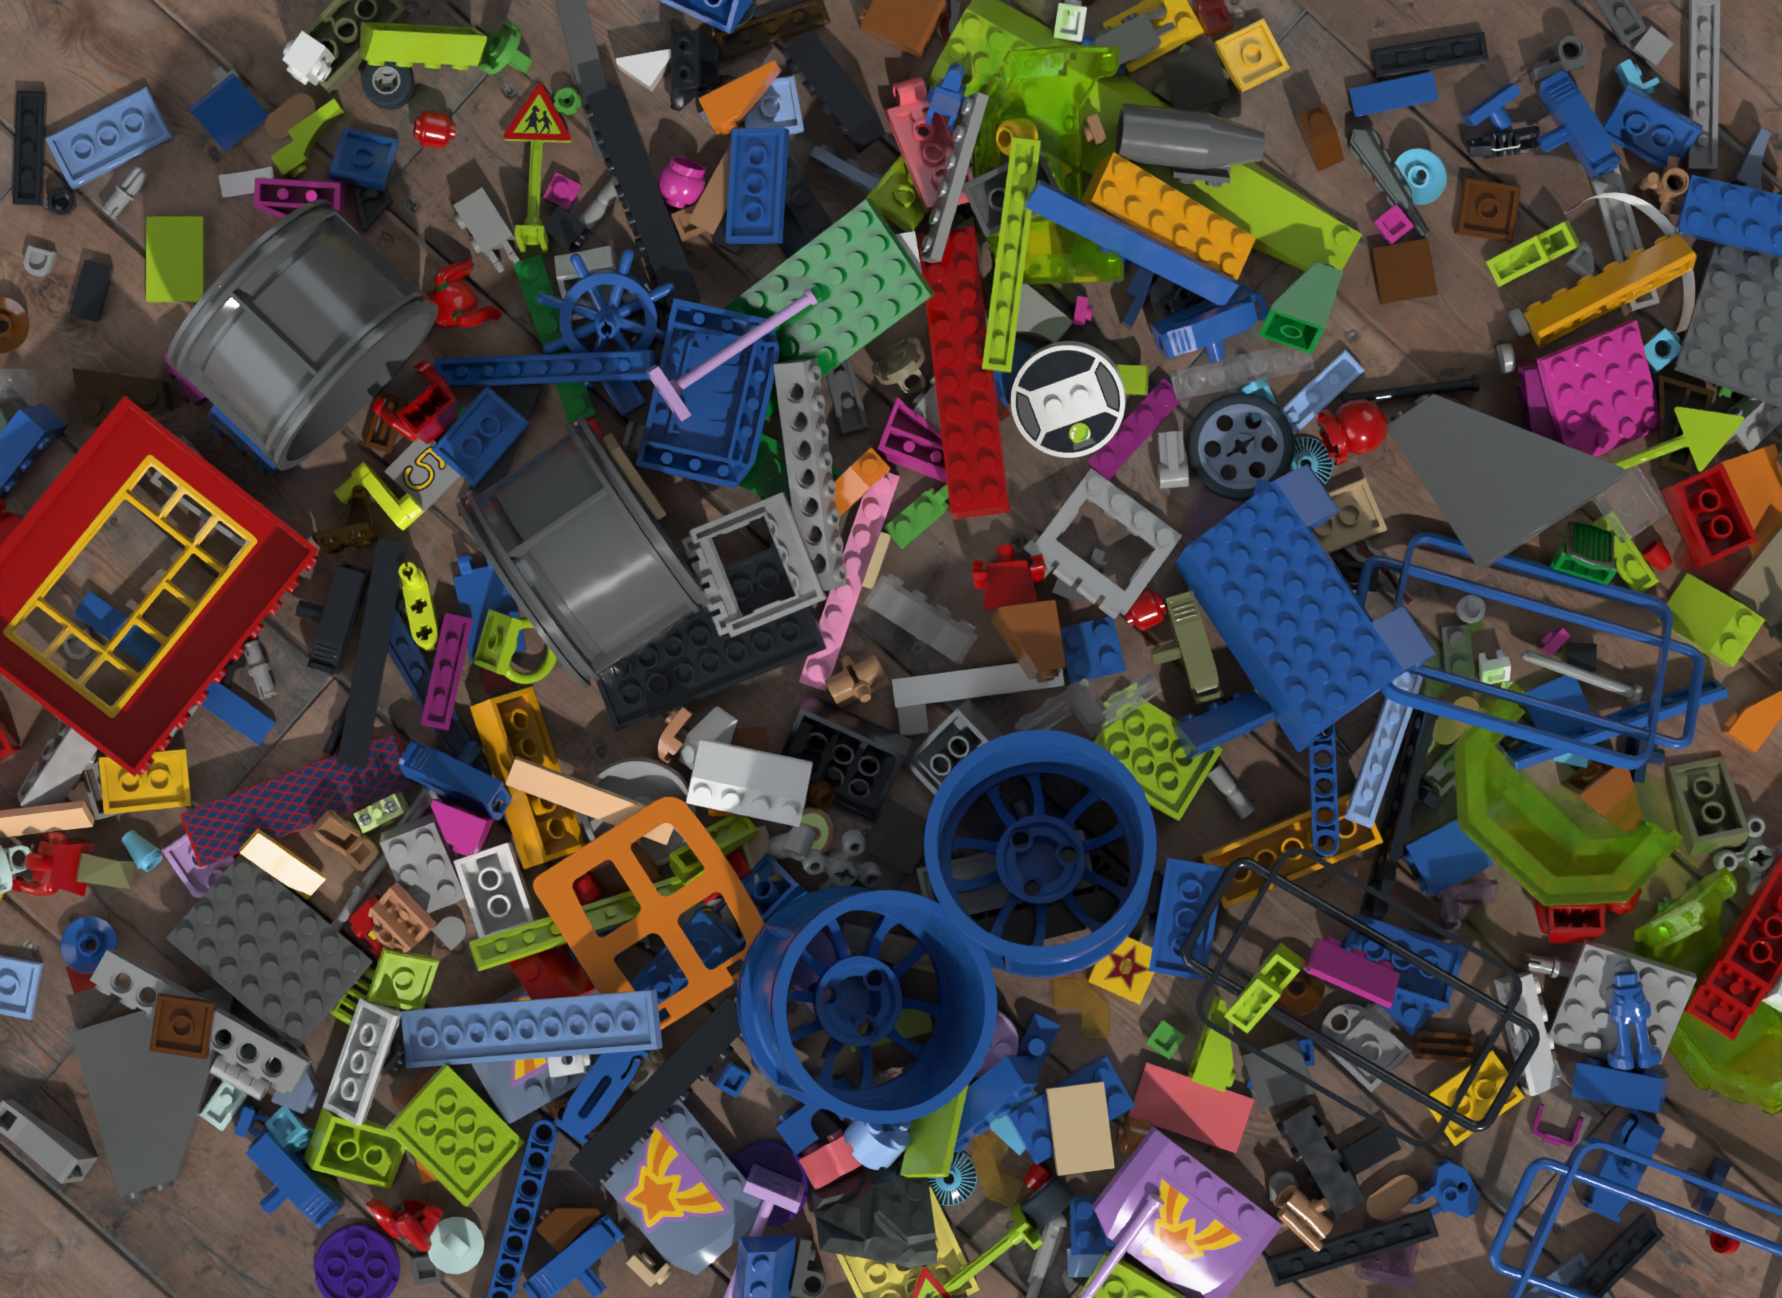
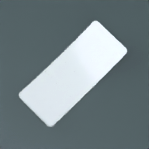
M272 167L219 175L222 196L231 197L254 193L255 178H274Z

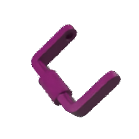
M1539 1103L1531 1125V1133L1541 1137L1543 1142L1558 1147L1561 1144L1573 1147L1577 1142L1583 1117H1577L1571 1139L1567 1140L1561 1135L1537 1130L1544 1109V1104Z

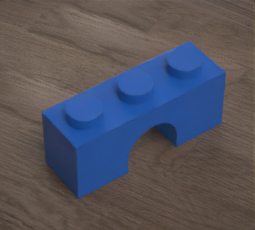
M845 1073L840 1077L837 1074L831 1076V1083L834 1088L857 1090ZM801 1102L802 1105L795 1111L789 1108L777 1117L780 1122L776 1124L775 1128L795 1155L819 1138V1133L812 1124V1116L821 1108ZM837 1114L841 1121L846 1118L844 1116Z

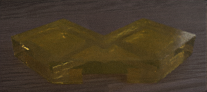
M1054 978L1053 1007L1082 1009L1081 1037L1110 1038L1111 1009L1083 979Z
M983 1133L971 1157L982 1189L987 1198L1013 1208L1023 1181L998 1170L1008 1144Z

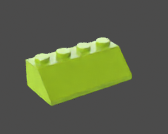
M361 21L359 56L364 60H368V65L384 66L385 61L396 62V66L413 67V63H424L426 68L440 69L441 64L452 65V69L469 70V65L478 66L487 36L473 27Z

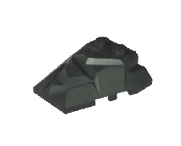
M905 1151L898 1156L889 1168L880 1167L878 1170L864 1167L812 1193L820 1251L860 1257L881 1263L886 1262L907 1268L937 1264L936 1232L928 1177H905L900 1174Z

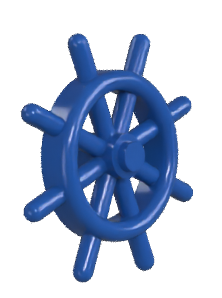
M631 249L623 251L618 270H599L591 273L588 271L581 256L577 253L572 254L570 261L580 279L570 287L564 299L546 293H540L537 296V301L540 304L560 310L559 322L562 336L545 344L543 352L545 354H553L566 346L573 353L605 352L608 339L612 337L620 351L647 350L653 339L665 342L667 330L657 328L658 319L655 301L674 292V284L667 282L649 291L638 279L629 275L634 257V252ZM598 285H613L608 303L603 298L597 287ZM624 288L636 296V299L618 307ZM587 291L597 309L576 303V301ZM643 308L646 323L624 317ZM572 313L592 319V321L574 330ZM621 328L641 334V337L634 345L630 346ZM597 331L598 335L593 349L580 340ZM637 380V382H639V383H644V382L646 381V380ZM584 382L586 387H592L595 382Z

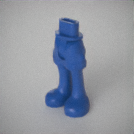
M1634 970L1614 973L1615 984L1612 985V1001L1608 1009L1610 1019L1615 1021L1618 1043L1617 1049L1608 1053V1064L1616 1069L1628 1070L1634 1068L1629 1025L1633 1023L1637 1042L1636 1056L1638 1066L1640 1068H1648L1657 1065L1662 1061V1051L1656 1046H1651L1649 1041L1647 1018L1651 1016V1004L1646 1000L1643 984L1638 980V972Z

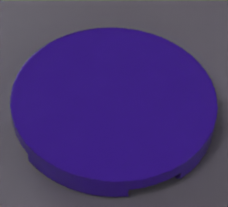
M771 1140L757 1141L745 1146L735 1154L732 1161L747 1179L754 1163L806 1185L797 1213L774 1204V1210L771 1212L766 1226H778L790 1221L801 1211L808 1197L810 1180L799 1162L800 1155H795L788 1145Z
M360 1224L345 1226L328 1236L319 1247L314 1266L315 1281L325 1298H388L399 1280L401 1269L400 1257L393 1242L380 1230Z

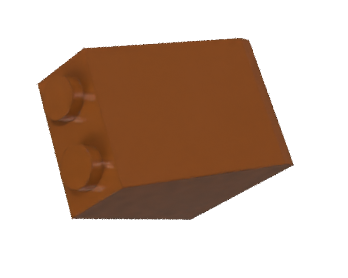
M873 0L870 8L866 6L863 8L858 22L862 23L860 26L862 32L922 61L946 13L947 4L945 0Z
M1055 600L999 607L991 615V622L1028 679L1037 678L1038 683L1053 681L1054 677H1058L1059 673L1066 668Z

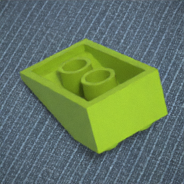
M1689 573L1685 574L1666 602L1673 614L1672 632L1725 668L1736 665L1765 621L1764 618L1740 602ZM1657 616L1655 621L1662 625L1659 617Z
M1215 994L1207 1019L1230 1032L1228 1019L1224 1017L1227 1010L1226 1001L1221 996ZM1204 1025L1187 1075L1193 1082L1225 1092L1226 1086H1232L1236 1071L1233 1070L1234 1062L1231 1040Z
M323 1107L303 1159L312 1170L391 1189L406 1148L385 1129L386 1126L366 1119L361 1126H358Z

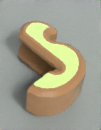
M816 807L803 809L800 824L811 828L817 834L811 849H817L824 855L833 840L834 824L831 817L824 810Z
M332 809L326 810L312 826V832L319 840L341 852L358 871H364L379 855V848L365 833H362L360 828L351 821L340 817Z

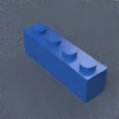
M1007 1055L968 1087L954 1148L955 1152L966 1149L970 1145L969 1140L988 1131L991 1127V1122L1006 1116L1011 1111L1010 1107L1014 1103L1021 1102L1032 1094L1030 1090L1038 1084L1037 1059L1035 1056Z

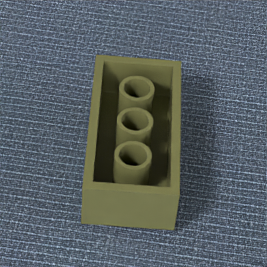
M334 0L303 31L324 45L335 57L329 66L331 67L330 74L323 82L319 81L318 83L329 94L333 95L366 61L359 56L361 21L402 24L411 15L407 8L399 0Z

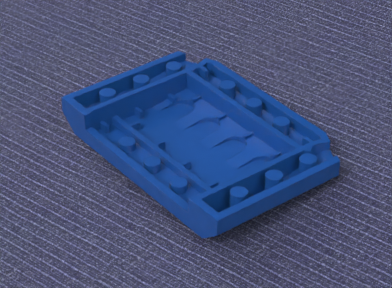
M674 298L659 367L668 381L672 379L676 381L767 319ZM771 330L682 390L683 394L679 397L691 414V416L683 421L676 418L655 386L635 466L735 489L755 465L775 378L773 364L778 363L780 356L775 330Z

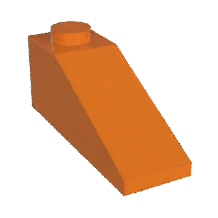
M776 60L698 98L717 135L720 133L723 135L731 133L732 129H737L738 124L745 120L781 72Z
M872 448L866 451L835 481L836 507L840 517L891 470Z
M1782 687L1739 708L1736 712L1733 710L1724 720L1723 724L1726 727L1722 733L1748 752L1756 753L1782 718Z

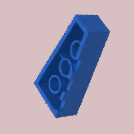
M43 403L19 409L0 433V498L2 499L18 486L19 480L32 468L35 462L68 426Z

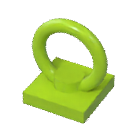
M489 609L473 664L505 675L513 682L530 684L547 676L553 669L557 658L547 646V655L540 667L528 673L515 670L510 665V660L517 647L519 630L534 627L527 617L517 619Z

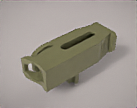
M1193 590L1163 599L1175 642L1149 649L1154 666L1180 658L1192 700L1196 704L1223 697L1224 694L1219 683L1216 665Z

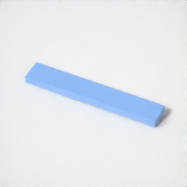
M1405 672L1393 680L1392 683L1402 690L1418 694L1423 677ZM1385 697L1344 815L1345 819L1368 828L1373 826L1413 708L1397 704Z

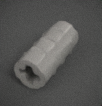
M220 1053L213 1063L210 1073L220 1078L221 1081H225L234 1086V1088L245 1092L246 1095L261 1101L272 1082L264 1077L256 1079L245 1072L246 1067L239 1063L231 1065L220 1058L222 1055Z

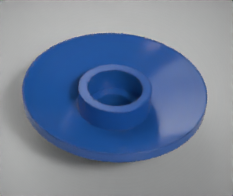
M86 916L72 922L63 933L60 944L62 957L72 969L81 973H94L106 950L111 948L117 950V936L113 927L99 917ZM96 942V948L93 951H89V943Z

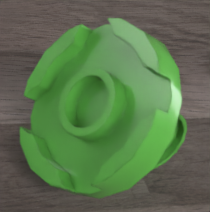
M505 20L501 22L503 27L499 31L493 28L487 35V41L481 56L482 60L479 62L478 68L488 75H494L509 64L516 70L526 74L533 61L517 50L521 39V29L510 20Z

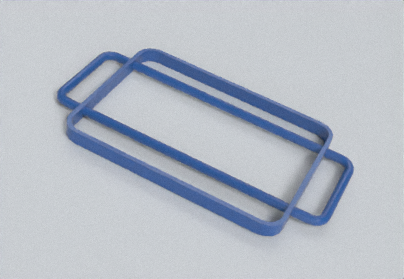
M1430 532L1419 533L1411 538L1404 553L1403 561L1385 556H1373L1363 563L1356 596L1364 607L1372 571L1375 567H1383L1400 572L1392 611L1402 606L1407 578L1410 575L1659 647L1647 729L1425 665H1421L1415 670L1406 671L1645 741L1643 754L1637 756L1623 754L1402 690L1392 682L1381 689L1382 694L1387 699L1397 704L1622 769L1633 770L1640 768L1651 755L1654 744L1671 749H1683L1692 743L1696 730L1705 661L1703 655L1696 647L1670 639L1673 614L1669 606L1661 599L1613 584H1601L1509 554L1492 564L1496 567L1649 610L1656 614L1662 623L1661 636L1410 564L1413 550L1421 546L1431 547L1472 559L1460 540ZM1669 650L1687 655L1693 661L1682 737L1679 738L1656 732Z
M1591 1137L1576 1144L1566 1164L1547 1157L1536 1158L1528 1164L1489 1251V1261L1493 1269L1503 1275L1514 1278L1508 1298H1520L1527 1283L1566 1298H1599L1532 1273L1573 1179L1782 1257L1781 1244L1579 1169L1578 1167L1585 1154L1597 1148L1611 1151L1782 1216V1207L1604 1139ZM1541 1169H1549L1561 1174L1522 1264L1518 1268L1504 1263L1500 1258L1501 1252L1535 1175Z

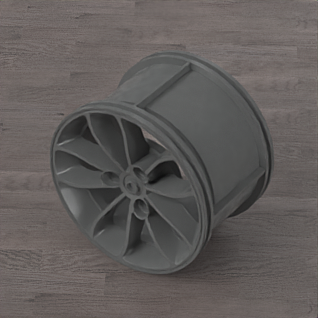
M318 199L303 205L276 223L250 245L221 274L181 324L169 346L166 360L174 370H177L181 377L188 379L264 451V456L273 461V464L279 470H287L303 462L326 445L379 395V391L381 392L391 382L421 345L437 318L439 307L434 301L429 300V297L411 283L349 224L329 201Z
M580 415L577 418L579 424L575 426L570 422L566 425L569 431L567 435L479 495L475 491L470 490L466 494L468 499L465 500L460 497L456 500V506L480 549L520 609L564 668L580 686L586 689L591 685L589 679L592 678L594 681H598L602 678L600 672L690 610L695 614L699 612L700 608L698 605L700 603L708 606L711 604V601L658 519H655L611 456L602 439L586 418Z

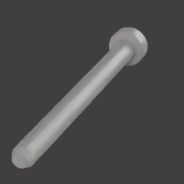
M1524 650L1522 653V658L1525 661L1626 696L1630 703L1637 704L1642 696L1643 686L1634 683L1632 686L1531 650Z

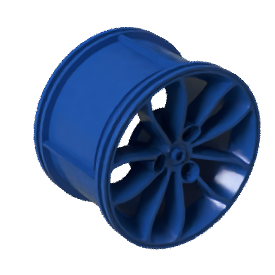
M1026 730L1010 733L981 745L964 757L950 771L939 787L929 809L924 836V855L934 901L942 906L948 917L965 935L983 947L991 967L1009 974L1031 978H1052L1079 972L1106 958L1121 945L1134 929L1143 913L1149 895L1157 850L1156 829L1149 802L1141 786L1126 766L1110 752L1090 740L1054 730ZM1040 775H1054L1078 782L1090 790L1061 820L1045 815ZM1022 776L1028 780L1033 792L1034 815L1016 821L1001 801L999 786L1005 781ZM984 794L988 795L992 807L1008 827L999 842L956 836L963 817L970 807ZM1099 800L1105 801L1118 818L1116 826L1100 837L1081 841L1071 826L1078 816L1092 803ZM1017 835H1024L1028 838L1029 843L1024 848H1017L1012 841ZM1126 836L1130 853V873L1127 887H1123L1086 869L1085 853L1111 845ZM959 848H971L996 855V870L973 880L955 879L951 874V853ZM1071 849L1076 853L1077 857L1073 862H1064L1060 857L1062 851ZM1080 880L1108 889L1118 897L1120 904L1106 923H1100L1091 918L1081 908L1072 894ZM1001 882L1010 895L1000 910L991 932L988 933L979 927L968 915L957 894L970 893ZM1029 883H1035L1040 887V892L1036 896H1028L1024 892V887ZM1063 899L1073 914L1091 934L1069 943L1043 946L1047 924V905ZM1019 900L1029 906H1036V934L1031 946L1001 939L1004 924Z
M837 886L813 891L796 898L776 912L763 925L747 950L741 966L737 986V1015L743 1040L755 1064L784 1093L808 1105L830 1110L853 1120L875 1124H894L911 1121L938 1110L961 1093L971 1082L986 1058L993 1039L997 1018V992L992 968L983 947L965 935L948 917L939 903L909 892ZM851 910H865L881 914L870 931L862 956L851 955L836 920L837 917ZM896 924H901L917 938V944L908 955L889 968L878 960L880 947L888 931ZM824 926H827L836 961L828 967L813 958L805 950L810 940ZM925 954H928L937 978L938 1004L902 997V990L898 979ZM798 959L819 976L818 981L812 983L808 991H788L791 975ZM871 970H874L876 973V981L873 985H869L867 982V975ZM828 987L831 990V998L824 1003L821 999V992L824 988ZM786 1001L812 1003L815 1017L789 1032L786 1017ZM902 1009L921 1010L930 1014L935 1019V1026L927 1044L918 1045L910 1042L895 1029ZM865 1019L868 1027L865 1033L861 1035L857 1027L859 1022ZM823 1029L830 1037L819 1058L814 1079H812L797 1057L792 1042ZM887 1037L900 1049L915 1055L917 1059L901 1074L881 1085H873L871 1044ZM844 1044L855 1046L860 1072V1084L857 1090L836 1089L831 1083L832 1067Z

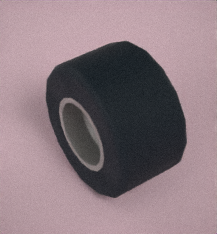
M385 61L384 66L367 65L363 70L361 79L363 91L368 99L377 107L386 110L399 109L406 105L412 98L416 86L414 75L409 67L396 66V62Z
M1054 1175L1044 1186L1035 1190L1022 1203L1020 1208L1037 1228H1041L1061 1213L1074 1199L1075 1194L1060 1176Z

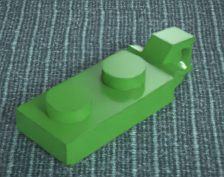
M947 484L938 492L933 487L925 491L884 527V530L901 549L905 548L945 513L944 511L949 507L945 502L949 498Z

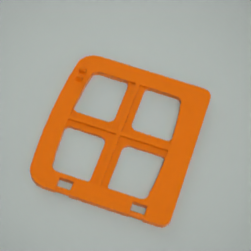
M663 797L654 801L537 876L533 882V889L600 994L635 991L614 961L615 956L651 933H656L662 938L687 977L688 985L658 1004V1011L665 1007L670 1014L669 1017L660 1022L661 1030L738 981L740 971L731 976L727 967L739 959L744 960L753 939L764 925L745 887L718 845L687 804L675 797ZM664 823L672 824L705 868L702 875L669 896H662L658 893L631 850L633 842ZM611 860L638 900L641 912L638 916L607 936L599 937L576 896L573 883L578 877L603 861ZM719 892L735 917L746 940V946L730 959L709 970L679 926L678 917L681 913L712 893Z

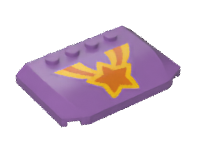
M1154 1126L1092 1205L1104 1234L1117 1244L1148 1202L1147 1197L1149 1194L1154 1193L1162 1198L1164 1205L1160 1209L1157 1208L1127 1252L1189 1298H1227L1282 1227L1278 1220L1196 1160Z

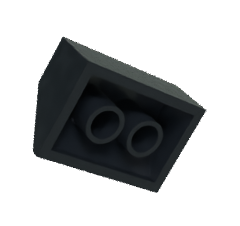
M791 156L787 160L783 242L777 243L786 259L790 258L833 225V222Z

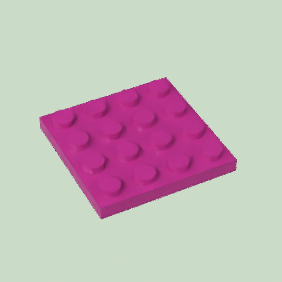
M1629 320L1537 359L1558 443L1597 457L1659 430V407L1636 320Z

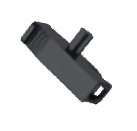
M345 562L340 566L337 565L325 607L303 600L299 601L295 616L319 623L307 667L333 675L340 674L371 570Z

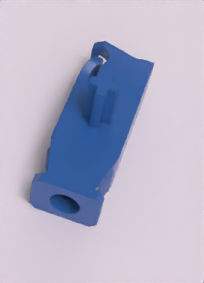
M1561 70L1542 81L1538 95L1544 102L1557 128L1537 138L1541 150L1547 153L1567 142L1591 181L1616 169L1617 163L1622 161V159L1614 151L1607 132L1580 90L1569 77L1567 71Z
M1245 284L1237 287L1224 308L1207 299L1177 311L1159 322L1152 323L1151 330L1157 348L1168 360L1175 356L1206 347L1210 363H1221L1226 358L1221 340L1249 329L1257 320H1265L1268 311L1262 294L1249 289ZM1254 302L1259 303L1261 312L1256 311Z
M413 740L400 757L399 766L405 777L474 812L488 814L493 819L500 820L511 803L512 797L503 786L502 781L472 767L483 750L475 741H468L458 758L455 759ZM501 798L503 804L498 811L493 810Z
M650 1051L602 1053L571 1096L563 1117L558 1115L554 1123L586 1145L590 1139L587 1134L600 1125L636 1074L642 1059L639 1056H636L627 1076H623L630 1066L633 1056L642 1055L647 1058Z
M1626 1107V1110L1631 1112L1633 1118L1627 1115L1622 1118L1611 1134L1609 1142L1652 1158L1666 1128L1650 1121L1639 1110ZM1604 1149L1592 1174L1636 1190L1648 1165ZM1589 1185L1587 1199L1581 1198L1580 1204L1619 1223L1621 1217L1618 1214L1629 1202V1199Z
M268 1128L248 1146V1151L245 1154L276 1185L259 1202L265 1212L267 1211L269 1215L289 1198L320 1229L345 1205L297 1153L283 1148Z
M604 1213L573 1239L560 1253L555 1254L528 1277L522 1284L523 1289L531 1298H552L577 1277L592 1297H597L607 1287L590 1266L618 1241L625 1237L624 1233L611 1217Z

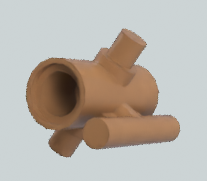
M1669 156L1667 167H1664L1662 175L1658 176L1657 173L1651 172L1635 185L1638 192H1643L1650 188L1652 198L1661 203L1660 214L1671 215L1672 205L1676 204V197L1684 193L1690 184L1688 174L1683 169L1678 168L1679 157ZM1667 182L1671 184L1672 189L1668 187Z
M875 654L858 663L852 661L850 656L843 657L841 659L842 671L824 680L836 704L842 709L858 701L867 702L871 699V694L890 685Z
M1288 1185L1279 1192L1275 1199V1204L1280 1208L1277 1213L1279 1222L1282 1224V1227L1288 1226L1314 1252H1318L1323 1246L1320 1240L1325 1238L1333 1227L1332 1220L1323 1213L1324 1210L1329 1209V1202L1325 1198L1310 1200L1295 1185Z

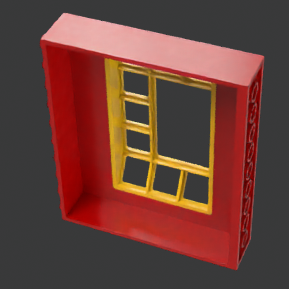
M124 396L0 546V674L135 777L138 772L144 775L155 761L151 757L158 749L160 752H163L172 741L173 737L170 735L175 727L181 730L190 719L189 709L194 704L199 707L210 694L206 689L213 681L218 684L228 672V669L224 666L230 659L236 662L246 650V647L242 645L249 636L255 639L265 626L261 623L263 618L267 614L273 616L283 604L279 599L285 591L291 594L301 580L297 577L302 570L305 569L309 572L316 564L319 557L315 554L319 550ZM151 466L177 485V490L159 512H155L132 493V489ZM184 494H188L212 514L193 539L188 538L166 520V516ZM127 500L181 542L185 549L111 640L103 646L44 600V596L122 501ZM218 521L225 523L246 540V543L227 566L221 564L200 547V543ZM193 553L219 572V576L198 601H194L171 582L173 576ZM163 589L168 590L190 608V612L169 637L163 635L142 618V614ZM35 607L41 608L63 626L61 632L44 652H39L15 633L16 629ZM133 625H138L161 643L159 650L141 672H136L113 654L115 647ZM70 634L77 636L98 653L97 657L78 679H74L50 660V657ZM105 660L132 679V683L113 706L106 704L85 687L87 681Z

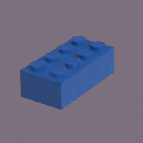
M1694 175L1689 177L1690 184L1683 194L1674 234L1679 233L1682 236L1782 258V195Z
M1100 1055L1046 1087L1054 1088L1103 1081L1109 1122L1135 1107L1107 1056ZM1046 1088L1012 1108L1006 1115L1032 1162L1036 1165L1054 1155Z

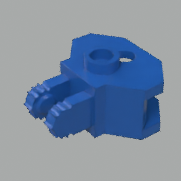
M960 62L950 64L945 78H939L936 87L930 86L926 99L930 106L925 124L931 125L936 112L950 117L947 131L953 132L958 115L961 113L962 104L965 98H967V96H964L967 86L961 85L965 68Z
M1444 1158L1434 1164L1432 1180L1426 1184L1427 1188L1409 1199L1412 1205H1416L1433 1196L1436 1202L1430 1206L1433 1216L1441 1211L1444 1214L1451 1211L1467 1218L1477 1212L1480 1194L1467 1170L1461 1165ZM1463 1182V1186L1457 1189L1458 1184Z

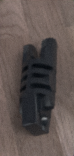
M1531 126L1512 129L1511 131L1504 130L1482 134L1480 138L1466 141L1467 153L1470 157L1482 156L1483 159L1511 156L1512 154L1540 151L1539 142H1520V140L1539 136L1540 127Z

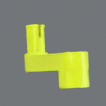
M365 461L351 472L352 476L334 490L339 500L347 504L353 498V487L361 485L368 490L392 521L402 530H405L425 512L423 506L410 493H407L399 500Z
M407 562L408 567L403 563L399 568V575L402 578V590L411 634L419 647L424 648L427 652L437 650L440 631L430 585L424 573L419 568H416L413 563ZM422 601L424 605L427 604L423 608V613L419 614L417 610L413 611V608L418 607L417 602ZM430 631L428 639L424 640L423 638L426 637V632Z

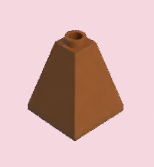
M1593 760L1592 763L1587 764V768L1580 767L1561 783L1564 789L1625 833L1634 832L1640 827L1643 815L1629 769H1622Z

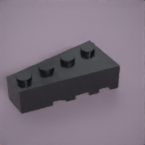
M812 30L784 50L789 59L785 63L795 76L800 74L804 80L802 85L811 97L813 95L817 97L820 101L818 106L827 118L832 117L836 123L834 126L844 139L847 137L858 154L886 134L877 112Z
M1304 1098L1278 1113L1276 1117L1279 1122L1275 1126L1283 1139L1289 1137L1294 1147L1289 1150L1298 1164L1303 1162L1308 1172L1304 1176L1312 1189L1318 1187L1322 1194V1197L1318 1198V1200L1323 1198L1328 1200L1329 1209L1325 1210V1212L1329 1213L1332 1211L1337 1218L1363 1203L1366 1199L1349 1169L1342 1162L1343 1159L1339 1151L1328 1138V1132L1320 1119L1315 1115L1314 1107Z

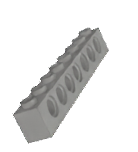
M817 358L785 361L773 364L792 512L823 590H834L846 585L847 570L843 562V541L839 530L840 515L836 507V485L832 476V455L829 452L828 445L829 429L825 421V399L822 395L820 382L821 370L818 366ZM800 385L803 388V394L800 391ZM804 414L807 418V423L804 420ZM807 442L810 445L811 451L807 447ZM818 527L821 530L822 536L818 532Z
M114 948L106 950L90 981L96 983L95 988L106 995L113 993L121 997L120 1002L131 1009L138 1007L146 1011L145 1016L154 1021L158 993L204 999ZM122 973L128 974L131 978L129 988L122 987L119 982V977ZM147 987L153 988L156 992L154 1002L147 1001L144 996V991ZM216 1006L210 1051L214 1049L221 1053L220 1058L231 1065L239 1063L246 1067L245 1072L256 1079L264 1077L271 1081V1087L281 1093L286 1094L287 1091L290 1093L295 1091L313 1059ZM221 1029H226L231 1033L232 1040L230 1044L221 1042L219 1038ZM246 1043H251L256 1047L257 1054L255 1058L246 1056L244 1052ZM271 1057H276L281 1061L282 1069L280 1072L271 1070L269 1066Z

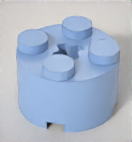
M854 1120L845 1130L844 1140L846 1145L850 1143L854 1149L851 1154L861 1164L878 1170L880 1167H885L886 1169L910 1144L909 1128L911 1127V1122L875 1124Z

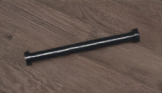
M1471 375V378L1374 391L1350 394L1348 391L1341 392V400L1343 405L1349 400L1357 399L1377 402L1464 390L1479 392L1480 384L1478 375Z

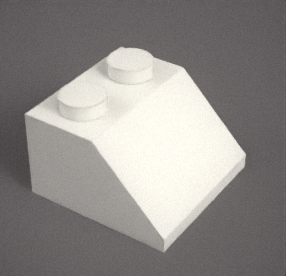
M610 246L575 252L581 256L590 273L599 270H616ZM574 253L554 256L556 277L562 299H564L570 287L580 279L570 261V256ZM598 285V289L606 303H608L613 285ZM587 291L576 301V303L597 309ZM621 298V300H620V303H619V306H618V307H620V306L623 305V304H622V298ZM572 313V320L586 318Z

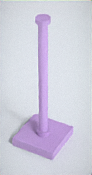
M809 288L803 291V296L676 381L673 379L668 381L657 365L647 369L645 372L676 418L683 421L691 416L679 397L683 394L682 390L810 304L812 306L817 304L818 302Z
M753 1163L743 1192L763 1199V1203L749 1237L762 1235L774 1204L797 1213L806 1185ZM736 1268L723 1298H734Z
M1154 1193L1149 1194L1146 1205L1079 1298L1094 1297L1157 1208H1162L1164 1205L1162 1198Z

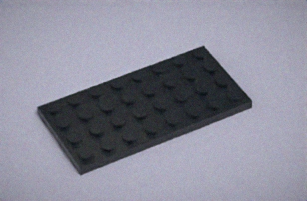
M776 546L723 566L743 617L754 613L753 610L775 601H784L795 596ZM708 582L702 584L701 586L703 587V589H706L710 587V584ZM700 603L698 605L700 608L699 612L695 614L690 610L600 672L602 678L596 681L615 732L828 649L812 607L808 606L730 637L729 633L719 636L712 617L721 614L720 609L710 612L708 606Z

